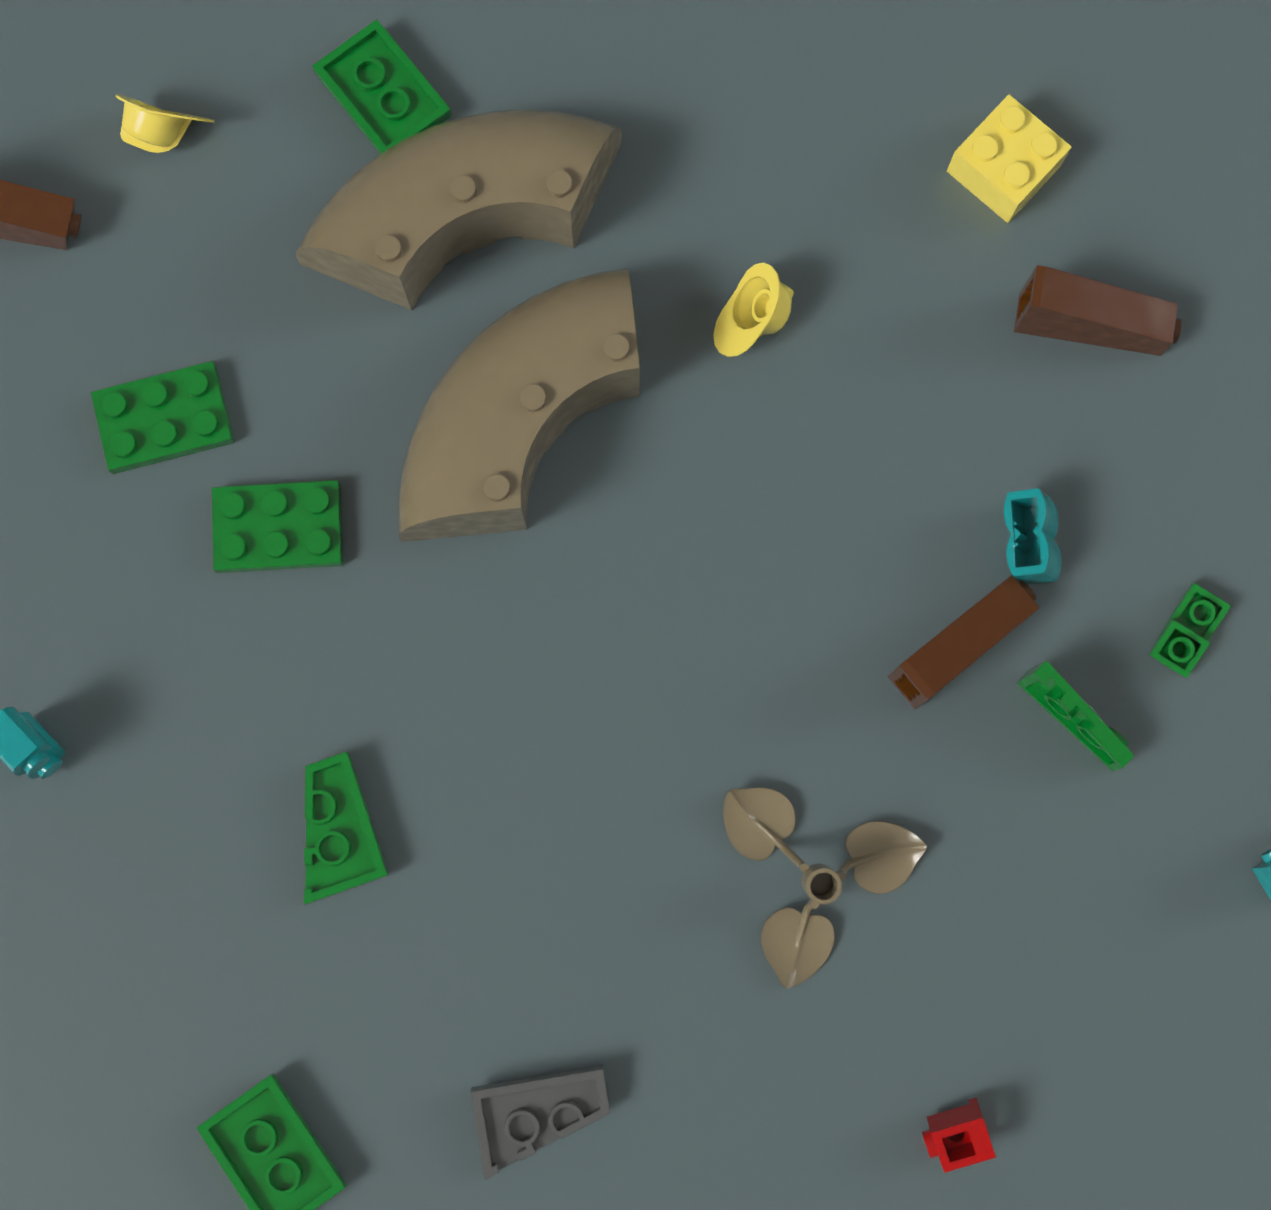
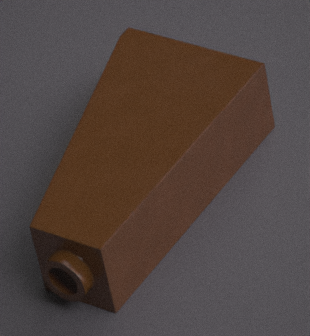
M0 180V239L62 250L67 249L69 237L77 239L82 215L75 213V199Z
M1037 265L1019 293L1014 332L1161 356L1172 344L1177 343L1181 331V319L1176 318L1177 303Z
M1011 575L906 659L887 677L910 705L916 709L1036 612L1039 607L1034 602L1036 600L1035 593L1024 581L1019 580L1017 582Z

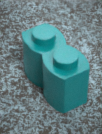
M1039 488L1008 492L1004 503V519L1011 533L1006 550L1007 563L1011 573L1026 584L1057 581L1061 572L1062 559L1059 547L1054 540L1059 526L1058 511L1055 503Z
M6 707L0 710V759L15 775L26 774L30 779L38 777L45 779L55 773L63 763L61 760L65 755L63 747L30 712H19L15 707Z

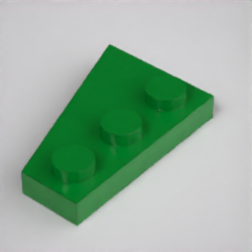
M1047 660L1027 671L1016 683L1111 771L1124 768L1135 756L1127 748L1129 745L1128 741L1118 731L1108 727L1093 708L1076 693Z
M346 751L306 765V848H304L306 880L304 905L389 876L349 752Z

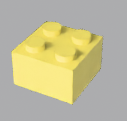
M1008 94L954 152L947 172L1004 221L1009 223L1061 167L1072 146Z

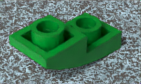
M1191 583L1162 629L1149 656L1187 679L1209 646L1210 642L1208 640L1231 605L1196 583Z

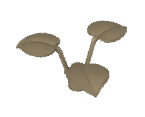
M765 787L733 788L727 792L724 800L723 821L730 842L740 854L752 860L762 861L767 859L774 851L775 846H777L803 872L801 885L804 892L810 897V901L803 907L802 913L791 907L781 908L767 918L761 930L763 953L782 986L787 989L810 978L829 957L834 945L833 925L825 916L818 914L810 915L811 910L817 909L820 904L832 903L839 897L842 890L841 881L846 878V873L849 869L854 867V879L860 887L875 894H885L896 890L904 884L919 859L927 850L926 844L906 828L889 822L871 821L860 824L848 834L845 840V847L852 859L844 862L838 871L835 872L829 866L821 863L808 866L782 841V839H785L793 832L796 822L794 808L783 794Z

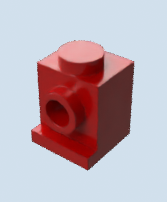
M977 1097L969 1099V1104L927 1116L929 1130L922 1132L930 1159L938 1156L944 1173L996 1158Z

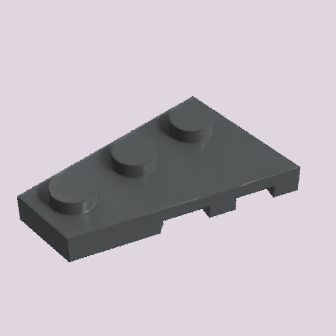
M603 1065L471 1088V1098L485 1180L496 1175L500 1169L519 1159L522 1161L535 1154L536 1150L556 1139H563L610 1114Z

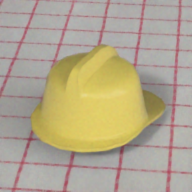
M115 95L116 98L124 102L121 139L148 152L161 153L176 147L192 120L213 123L215 121L209 118L162 110L124 95Z
M764 262L755 264L746 271L740 280L737 289L722 309L715 324L713 333L714 345L719 353L727 357L739 356L746 352L760 336L778 332L788 321L794 291L789 286L780 282L779 275L773 266Z

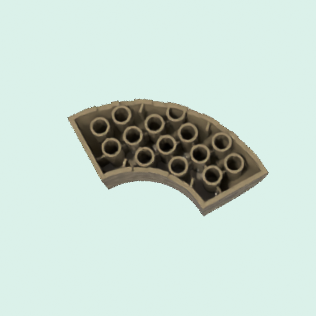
M528 109L493 111L464 116L432 126L400 141L357 171L330 198L313 221L296 251L297 260L300 265L413 310L420 295L428 284L443 270V266L463 252L467 254L478 248L496 243L497 239L509 237L544 240L574 248L621 146L622 131L618 127L587 117L555 111Z
M628 268L587 275L564 282L532 296L507 311L485 328L457 356L439 380L424 406L410 440L402 471L399 496V538L401 542L527 530L528 497L534 473L544 453L546 454L555 440L567 429L571 422L587 411L590 413L609 403L639 397L640 365Z

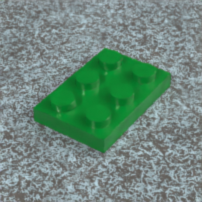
M377 19L312 65L316 76L379 154L414 134L443 123L452 116L448 105Z
M213 361L90 392L108 471L112 474L235 443L217 366Z
M338 480L212 487L213 570L216 573L343 566L341 484Z
M274 1073L196 1127L249 1210H315L348 1186Z

